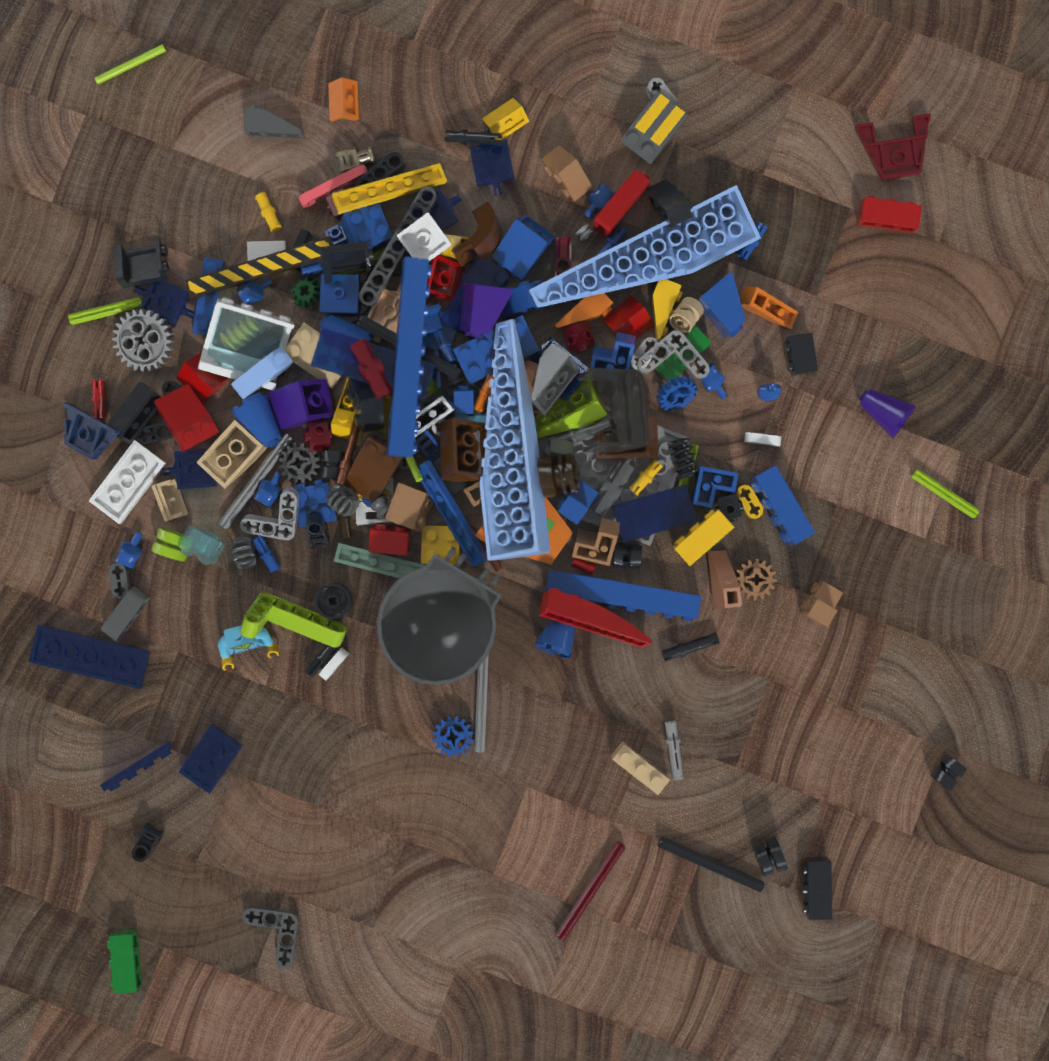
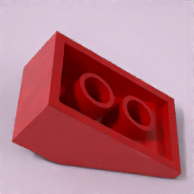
M189 384L153 401L181 452L220 433L210 414Z

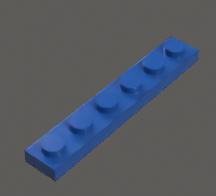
M430 459L418 465L423 477L421 483L463 552L467 555L466 557L471 565L474 567L488 560L487 553Z

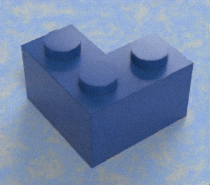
M538 280L531 284L530 281H524L518 284L519 287L508 288L513 289L512 294L502 311L504 318L518 317L530 311L545 310L557 304L537 308L529 290L542 284L543 280Z
M617 332L613 350L594 346L589 373L627 380L636 336Z
M699 466V470L696 473L691 505L713 508L715 491L734 493L739 473Z
M580 480L579 493L573 494L570 488L568 497L565 498L563 496L557 504L559 508L557 512L578 525L599 492Z

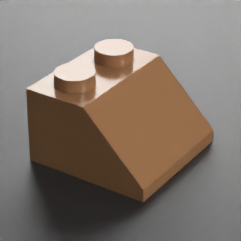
M398 483L385 519L421 532L426 524L427 514L433 506V501L429 494Z

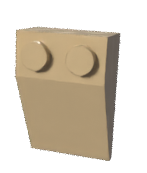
M305 322L284 350L294 363L317 379H327L328 387L331 389L335 387L350 365L326 337Z
M234 420L196 463L226 489L268 447L262 445L238 420Z

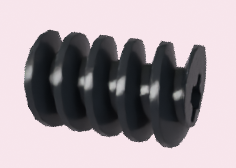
M682 438L668 442L673 443L668 449L675 450L670 457L677 458L672 462V465L679 466L674 469V472L680 473L676 480L696 476L694 473L699 470V468L693 467L697 460H691L695 453L689 452L693 445H687L692 440L691 438Z

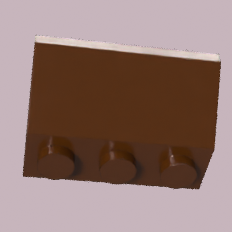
M451 418L439 424L441 479L452 482L479 481L483 475L481 464L485 456V447H483L485 439L484 423Z

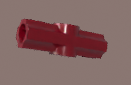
M556 237L554 277L565 272L558 269L560 263L567 264V270L572 268V238Z
M361 339L352 344L350 348L359 364L360 374L365 381H368L376 399H382L391 394L393 390L384 375L385 371L382 362L378 357H375L368 341Z

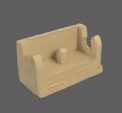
M176 479L166 480L151 486L165 522H172L189 515Z

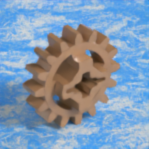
M754 559L753 563L747 560V565L740 564L742 570L735 571L739 574V577L736 578L741 587V594L746 593L745 598L749 599L752 595L753 600H757V596L760 599H764V594L771 595L769 589H775L772 582H777V579L772 578V576L776 572H770L772 566H765L766 561L762 560L759 564L758 559ZM749 568H751V572L747 576L744 575L745 572ZM760 568L766 572L767 577L763 576ZM756 574V577L763 580H759L755 584L753 581L747 579L754 578ZM744 583H747L750 586L751 592L746 589ZM763 584H767L766 587L760 591V587Z

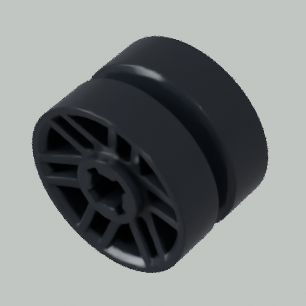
M328 584L318 591L315 605L318 612L325 618L337 619L346 615L351 610L353 595L350 589L343 584ZM334 597L337 598V599H336V603H337V604H332V603H333V601H332L333 599H332V598H334Z
M775 836L765 839L766 848L762 841L751 844L758 865L765 878L774 875L773 866L778 873L788 870L786 860Z

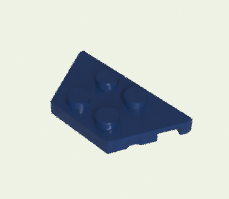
M64 402L63 408L67 409V420H64V444L90 459H97L120 434V430L77 406Z

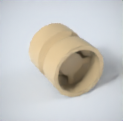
M685 297L670 316V325L674 330L687 334L704 313V308L695 298Z

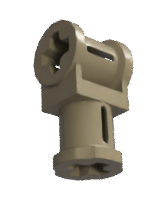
M371 146L359 152L356 149L343 150L335 154V158L339 162L340 174L362 164H375Z

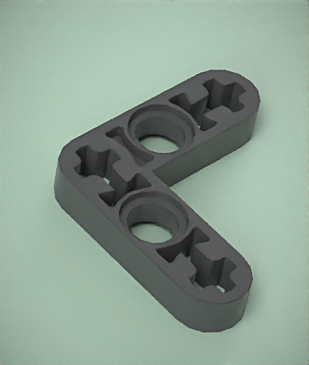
M261 906L248 907L243 913V920L246 924L280 929L276 963L280 968L290 967L295 957L299 927L298 914L295 911ZM253 911L254 915L260 916L264 912L262 921H260L261 917H255L252 920L248 914ZM273 913L276 916V921L274 923L268 922L266 919L267 914ZM291 916L295 922L291 924L290 930H286L289 922L285 919ZM284 935H290L293 942L285 944L282 938ZM285 949H289L287 951V958L289 959L285 963L280 957H283Z

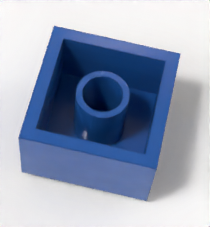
M379 203L343 213L340 219V224L348 243L367 241L368 249L372 248L373 251L387 246L393 237Z

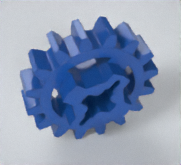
M682 375L680 378L675 376L674 380L668 379L667 384H662L663 388L657 390L659 394L656 395V398L664 411L669 409L672 412L674 408L679 411L680 407L685 408L687 403H692V398H696L695 393L698 392L697 385L690 376L685 377V375Z
M448 715L447 721L442 718V724L437 723L435 727L438 730H434L432 733L437 736L432 740L433 742H438L435 748H441V754H444L445 751L448 752V757L452 753L458 757L459 752L464 755L466 753L464 748L470 749L471 745L468 742H473L474 738L470 737V735L474 734L473 730H469L471 724L465 725V718L460 721L458 720V715H456L455 719ZM455 724L461 726L463 730H460L457 727H455ZM447 725V732L441 734V730ZM451 730L454 732V735H458L455 743L451 737H448L451 734ZM466 738L464 744L459 747V741ZM446 742L447 744L451 745V748H448L443 743Z

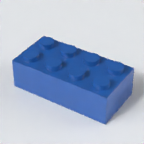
M523 315L514 318L522 355L525 358L539 351ZM495 328L490 331L489 335L482 334V338L476 337L453 348V352L469 384L493 373L492 359L495 358V350L493 349Z
M776 465L750 478V487L755 493L759 494L761 498L759 501L763 509L769 511L771 515L769 519L773 526L779 528L780 533L778 534L783 543L787 542L788 545H796L815 534Z

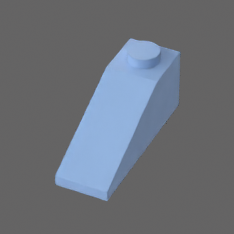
M280 346L241 375L231 385L244 400L287 370L293 361Z

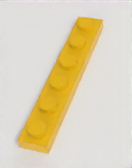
M438 163L333 193L332 200L338 214L415 193L423 187H435L446 184L447 179L441 164Z

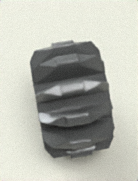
M335 485L326 497L327 505L342 516H351L360 504L358 495L354 494V491H351L344 485Z
M239 537L232 540L231 548L237 567L239 569H249L256 566L257 558L251 539L249 537Z

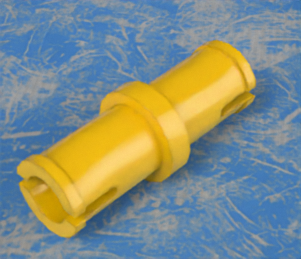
M266 192L257 194L255 199L261 209V216L266 219L270 231L276 232L280 230L282 225L275 214L276 209L271 205Z
M653 459L648 467L639 473L640 476L629 486V489L638 496L644 487L652 482L651 479L663 466Z

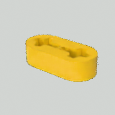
M748 485L739 486L735 493L737 494L738 501H742L745 514L751 519L759 518L763 514V506L755 492ZM742 488L749 491L747 494L749 501L745 497H740ZM749 503L759 508L757 515L754 513L750 514L751 506Z

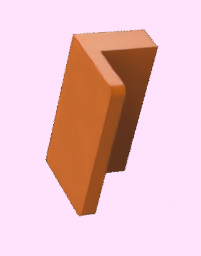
M342 77L328 84L330 121L334 122L342 118L351 121L359 120L358 81Z

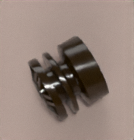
M572 452L567 453L566 460L563 454H559L558 464H556L553 456L539 457V480L545 498L557 497L560 487H562L565 495H569L570 488L573 494L579 493L580 473Z

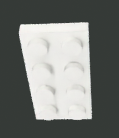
M134 440L90 498L89 502L115 522L122 524L167 463Z

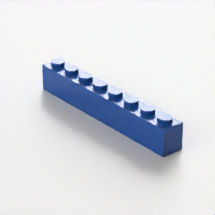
M549 570L545 590L546 592L550 588H557L563 593L576 594L579 598L598 605V602L606 603L605 607L615 609L617 605L625 606L624 610L635 612L636 609H642L644 614L650 615L660 612L662 617L673 618L674 615L681 616V620L691 622L693 618L698 619L702 597L695 594Z

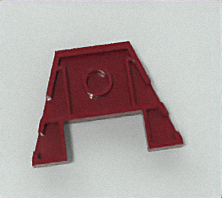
M931 113L916 115L911 118L914 133L912 137L877 142L873 122L855 126V131L881 181L921 174Z

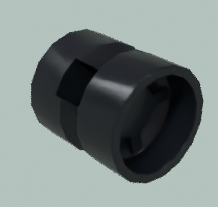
M322 451L321 462L324 463V466L321 467L320 478H338L339 464L343 460L345 452Z
M616 543L613 552V567L624 568L627 565L631 569H640L642 545L630 544V546H627L626 543Z
M946 754L940 761L941 766L936 767L930 776L951 791L957 784L956 779L961 778L967 771V768Z

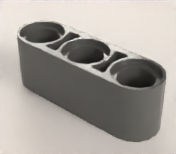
M133 586L104 623L101 631L116 642L119 641L146 606L150 597Z

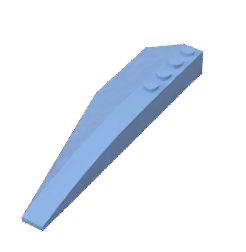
M735 185L694 206L691 209L692 218L673 227L664 221L529 291L537 308L687 275L761 239L739 189Z
M514 319L497 323L493 349L495 350V358L492 359L494 379H490L491 397H488L485 425L487 436L483 444L485 456L481 464L483 475L480 477L479 483L488 561L550 553L545 500L538 472V459L540 456L524 359Z

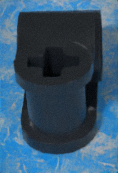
M318 512L309 513L306 517V533L310 549L312 550L315 547L324 545L329 547L331 545L330 536L323 515Z
M147 822L132 849V858L137 862H143L151 857L165 831H159L151 827L150 823ZM140 847L146 850V856H142L139 853Z

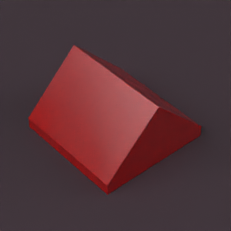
M437 255L431 260L430 278L427 277V285H430L429 297L455 302L463 266L461 267L459 263Z
M631 295L615 307L607 316L601 318L615 338L616 333L619 332L636 336L635 340H637L655 325L645 307Z
M200 352L184 362L176 378L184 386L189 384L201 403L205 405L230 378L198 369L202 354Z

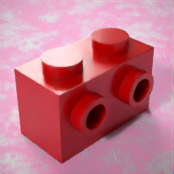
M377 523L370 529L369 552L405 556L410 552V528L402 525L390 527L385 523Z

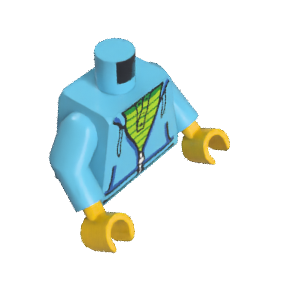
M240 625L224 630V636L218 640V649L224 671H226V665H231L232 669H234L233 658L230 655L262 646H268L267 656L269 658H272V652L279 656V645L273 643V639L264 627L255 638H246L240 633L242 626Z

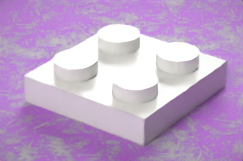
M426 213L397 235L409 254L414 258L429 259L430 261L451 246V243L429 213Z

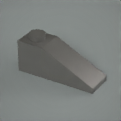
M261 106L245 108L244 132L247 136L305 139L301 129L263 109Z

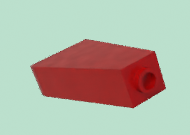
M635 169L595 217L592 229L605 239L609 238L646 191V188L649 187L651 182L649 176L645 172H639Z

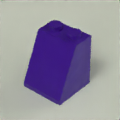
M464 284L459 330L465 331V335L482 338V334L489 335L509 300L513 289Z
M327 379L297 381L268 393L279 430L291 429L306 425L315 420L320 421L334 417L335 412Z

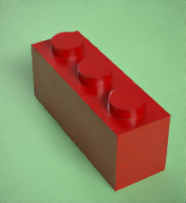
M867 196L860 202L857 225L914 233L919 229L922 205H916L917 203L914 201L902 203L897 202L898 200L893 198L881 200L877 196Z

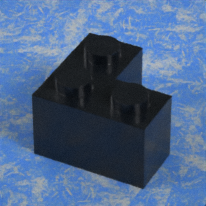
M363 377L348 380L349 388L346 391L348 399L352 400L353 407L356 410V415H354L355 425L359 426L363 433L385 428L383 398L376 399L368 381H365Z

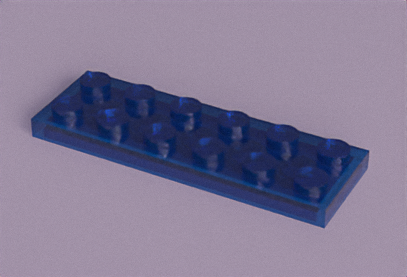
M322 327L311 366L369 385L368 381H365L361 376L359 364L350 348L352 344L360 339ZM368 342L375 357H378L382 362L385 371L384 375L392 388L395 351ZM421 360L423 374L419 375V383H422L421 395H418L417 400L424 402L436 364Z
M40 624L37 625L29 662L141 689L151 651Z

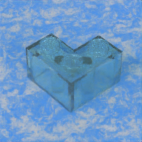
M188 524L178 543L181 553L189 557L194 555L198 558L199 562L205 565H209V563L215 565L225 546L221 537L207 530L202 531Z

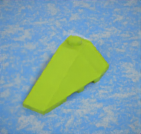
M590 376L568 389L569 393L562 399L558 398L555 401V405L545 415L540 413L534 418L537 438L590 425L608 415L604 402Z

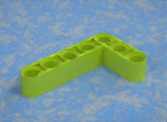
M261 593L245 613L240 633L246 638H255L266 622L270 621L328 646L340 647L347 628L338 621L325 618L321 614L269 593Z

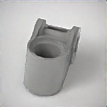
M653 78L650 80L646 88V95L650 101L658 92L657 90L653 91L652 88L658 87V91L679 107L678 100L662 79Z

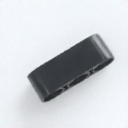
M398 152L389 153L358 179L356 187L399 175L405 168L401 154ZM393 160H400L398 166L390 165ZM385 172L386 174L384 178L378 179L376 178L377 173Z

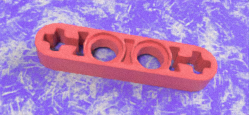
M364 164L356 166L299 196V201L304 208L312 206L326 199L334 190L345 189L357 183L358 179L368 170Z

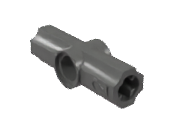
M622 460L618 462L610 477H607L600 488L599 495L591 505V511L603 518L605 517L613 502L620 496L625 487L624 484L632 474L634 468Z

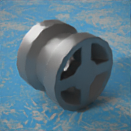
M386 496L380 497L370 506L372 511H376L379 520L386 517L390 506Z

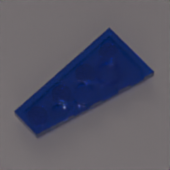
M170 741L102 783L100 785L103 791L109 789L112 792L121 786L119 782L125 778L129 781L137 776L136 771L141 768L146 770L155 764L154 760L158 757L164 759L172 754L170 750L174 748Z

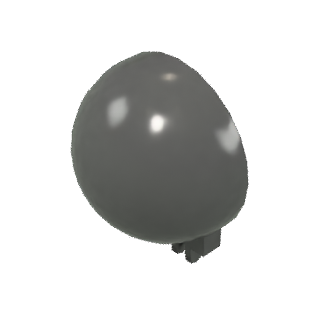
M453 546L445 559L434 554L426 567L409 572L396 581L386 593L379 609L377 630L384 655L397 671L418 683L430 685L450 684L467 677L478 669L487 658L494 643L496 632L494 607L502 595L494 591L493 587L500 575H494L489 587L482 583L489 574L490 569L486 567L480 578L476 580L459 569L467 556L463 553L459 556L455 566L448 562L456 552V548Z

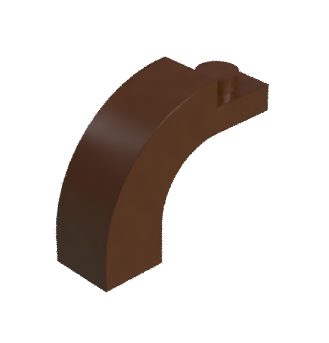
M488 201L472 211L478 224L474 235L452 249L461 267L476 257L482 261L498 244L501 236V226Z

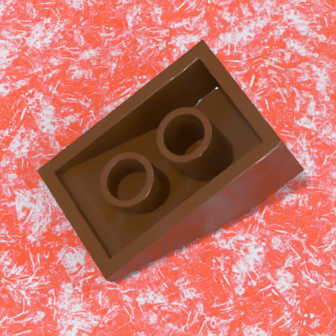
M652 417L610 420L613 430L595 435L597 460L658 458V419Z
M370 435L358 453L344 485L374 503L381 497L404 457L387 456V443L374 435Z

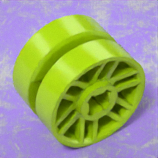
M159 527L156 537L164 542L154 541L151 551L167 558L185 562L188 551L181 547L190 548L193 538Z

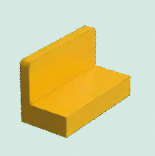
M514 98L482 118L491 133H501L502 139L530 122L523 107Z

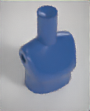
M601 182L597 189L589 195L588 199L591 205L584 214L591 218L597 209L602 210L615 195V192Z
M268 277L260 283L257 281L246 283L236 291L242 301L250 305L264 298L263 290L273 284V282Z
M714 363L709 364L708 375L700 380L706 391L711 392L715 390L722 400L728 396L721 386L725 381V377L716 369ZM703 368L700 372H698V374H699V373L704 374L703 370H704L705 368Z
M779 384L761 385L757 390V395L763 401L776 400L781 393V386Z
M276 471L271 481L263 480L254 499L268 507H272L273 502L282 492L281 488L277 485L282 477V473Z
M136 531L131 542H122L115 561L129 568H134L136 561L143 552L138 546L143 534Z

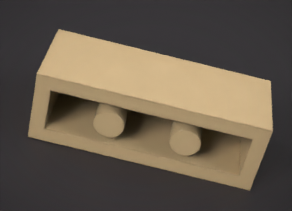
M624 741L621 742L611 755L612 760L657 795L660 794L670 781L665 773Z

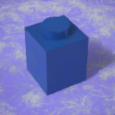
M460 384L454 387L455 414H474L473 387H469L468 384Z

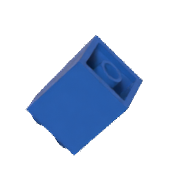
M525 214L514 221L493 253L492 258L495 259V263L498 266L505 267L511 271L510 274L514 278L523 280L530 274L556 239V236Z
M730 272L698 300L704 308V314L724 338H727L729 335L731 338L744 328L742 324L746 321L734 276Z

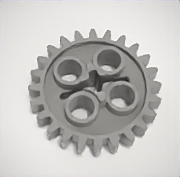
M136 309L132 313L126 312V317H120L122 323L115 324L119 330H113V333L117 334V337L112 338L113 341H117L113 348H119L116 355L123 356L121 362L128 361L127 367L134 365V370L141 369V372H144L148 369L153 371L154 367L156 369L161 368V364L167 363L165 358L171 357L168 351L174 350L170 346V343L175 342V340L170 339L174 332H168L171 325H164L166 318L159 320V313L153 315V310L146 312V309H140V311ZM139 322H140L141 325H142V330H141V332L138 330V323H139ZM154 333L158 335L157 342L154 340ZM130 339L133 341V347H132V348H131L130 345H129V340H130ZM146 349L149 351L148 358L145 356Z

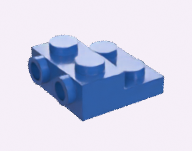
M325 479L314 481L312 486H306V483L295 485V489L299 492L298 522L300 528L306 527V517L311 512L322 514L325 523L337 520L336 511L327 505L326 497L332 488L331 483H325Z

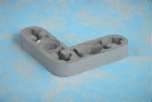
M680 331L670 332L637 361L638 371L647 374L674 353L695 378L703 379L709 373L707 362ZM671 336H679V343L681 345L685 343L687 346L683 347L680 350V352H678L677 349L680 346L677 343H671L673 339ZM658 347H663L666 350V355L662 358L655 354V350ZM684 350H691L693 352L691 360L683 358ZM650 353L652 354V357L656 361H658V363L655 364L653 360L649 364L650 369H647L646 367L644 369L641 368V365L643 364L641 361H648L651 358L648 355ZM696 358H698L699 361H697L696 364L699 367H705V369L703 370L704 374H697V367L695 365L691 367L689 364H691L692 362H694Z
M287 487L283 490L280 496L278 519L247 514L241 520L240 528L248 534L291 540L297 531L299 492L292 487ZM287 494H290L292 498L290 504H288L289 497ZM283 511H291L293 517H286ZM264 524L272 525L273 530H266Z

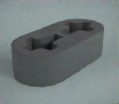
M114 563L109 568L111 592L115 598L123 599L131 589L129 569L120 563ZM118 566L119 569H123V573H120V580L119 574H115V570L118 569ZM120 582L121 587L126 589L122 595L120 592H117V589L120 588Z

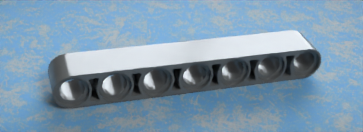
M423 187L419 191L359 294V298L364 306L372 307L378 302L405 256L407 249L404 245L400 252L394 251L393 245L401 243L397 235L403 231L404 227L410 226L420 219L415 218L412 215L413 212L419 209L423 212L422 216H424L426 213H430L434 207L436 192L432 187ZM425 193H431L433 198L431 201H424L422 196ZM390 259L394 262L393 266L388 269L383 267V262ZM376 276H381L384 278V281L381 285H375L373 283V280ZM368 292L374 295L371 302H366L363 299L364 295Z

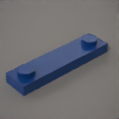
M204 257L202 275L223 269L225 262ZM220 291L197 299L192 329L193 334L207 336Z

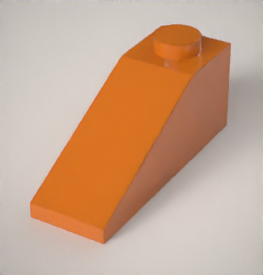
M744 286L739 296L744 309L786 329H792L799 313L798 311L758 287Z
M605 293L585 297L555 325V329L558 331L577 323L598 319L600 316L605 317L612 311L611 306L613 302Z

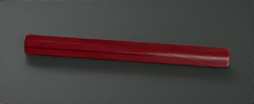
M617 841L559 928L556 937L561 941L566 940L625 850L623 843Z

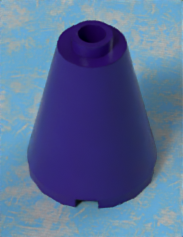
M870 389L869 392L865 390L859 398L861 401L860 406L892 438L898 434L916 408L911 403Z

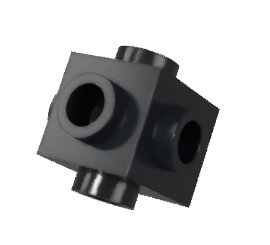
M733 493L716 498L718 506H715V511L718 509L730 523L738 521L737 517L742 516L741 512L744 509L742 501H738L737 494ZM728 506L732 507L730 512H727Z

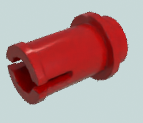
M574 558L571 566L586 572V575H593L597 565L594 562Z

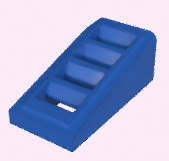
M428 429L414 438V442H417V448L428 460L430 459L431 463L441 456L440 443ZM426 436L429 437L422 444H419ZM431 442L434 443V444L431 445L427 450L424 449V448H426ZM438 447L439 450L430 456L429 454Z

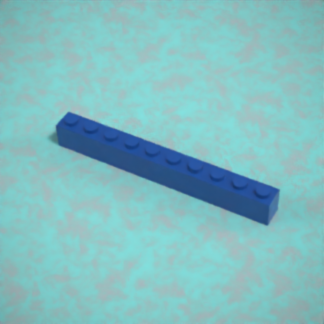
M405 256L402 263L387 456L411 458L417 451V442H414V435L418 434L419 423L416 422V414L419 415L420 403H417L418 395H421L422 391L419 375L423 374V364L420 362L421 356H424L425 344H422V337L426 336L427 325L424 324V316L427 317L428 305H425V301L430 293V285H427V277L430 278L432 269L428 265L429 259Z

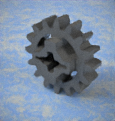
M294 443V448L287 446L288 452L282 451L281 453L284 455V458H279V461L283 462L279 469L285 470L282 476L288 475V481H292L294 478L295 484H298L300 480L302 484L306 483L307 478L312 481V475L318 476L315 470L316 468H321L320 465H317L321 458L315 457L318 453L317 451L309 452L308 447L305 448V443H301L300 447L297 443ZM301 451L307 452L310 457H304ZM293 454L291 461L288 462L289 457ZM299 459L306 461L304 464H301V468L294 465L299 462ZM309 465H312L310 471L307 473L306 470L308 469ZM289 469L296 470L298 476L292 474Z

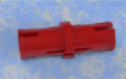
M91 380L93 416L98 419H106L104 380Z

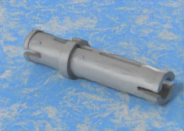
M677 721L664 722L667 735L665 742L668 744L672 780L684 779L679 746L681 740L678 737Z

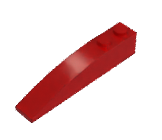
M550 588L542 595L539 616L640 648H644L652 642L648 636L620 616L599 605L581 599L576 594H566L560 589Z

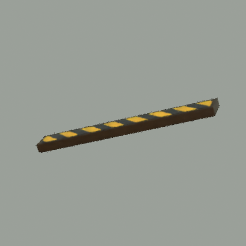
M328 236L187 279L185 281L189 298L193 300L321 261L320 247L332 246V239Z

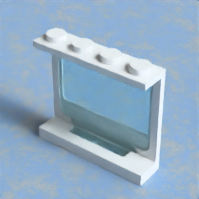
M222 297L221 300L217 298L198 369L236 380L280 346L285 350L291 329L294 328V322L291 321L290 317L284 315L279 317L273 316L272 312L261 309V311L253 309V306L245 303L237 305L234 304L232 299ZM277 377L262 387L274 391Z

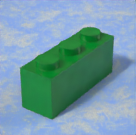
M697 326L689 333L684 334L699 354L712 343ZM677 341L674 342V343H677V344L680 346V347L677 349L678 352H680V350H681L683 347L687 346L685 343H684L683 345H681V344L678 343ZM691 350L683 351L682 355L685 360L693 358ZM673 353L654 370L667 383L668 379L674 380L675 376L678 377L686 367Z
M138 929L114 931L107 940V947L110 949L111 954L109 968H112L110 985L113 987L114 994L137 992L142 987Z

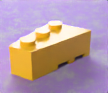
M718 509L716 511L710 510L704 516V521L700 524L698 522L694 524L686 536L682 535L674 542V549L689 566L734 528Z

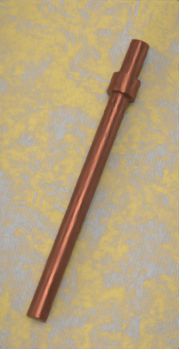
M355 421L344 458L339 464L340 471L336 484L341 486L344 485L347 472L350 471L352 465L350 462L360 431V427L355 425Z

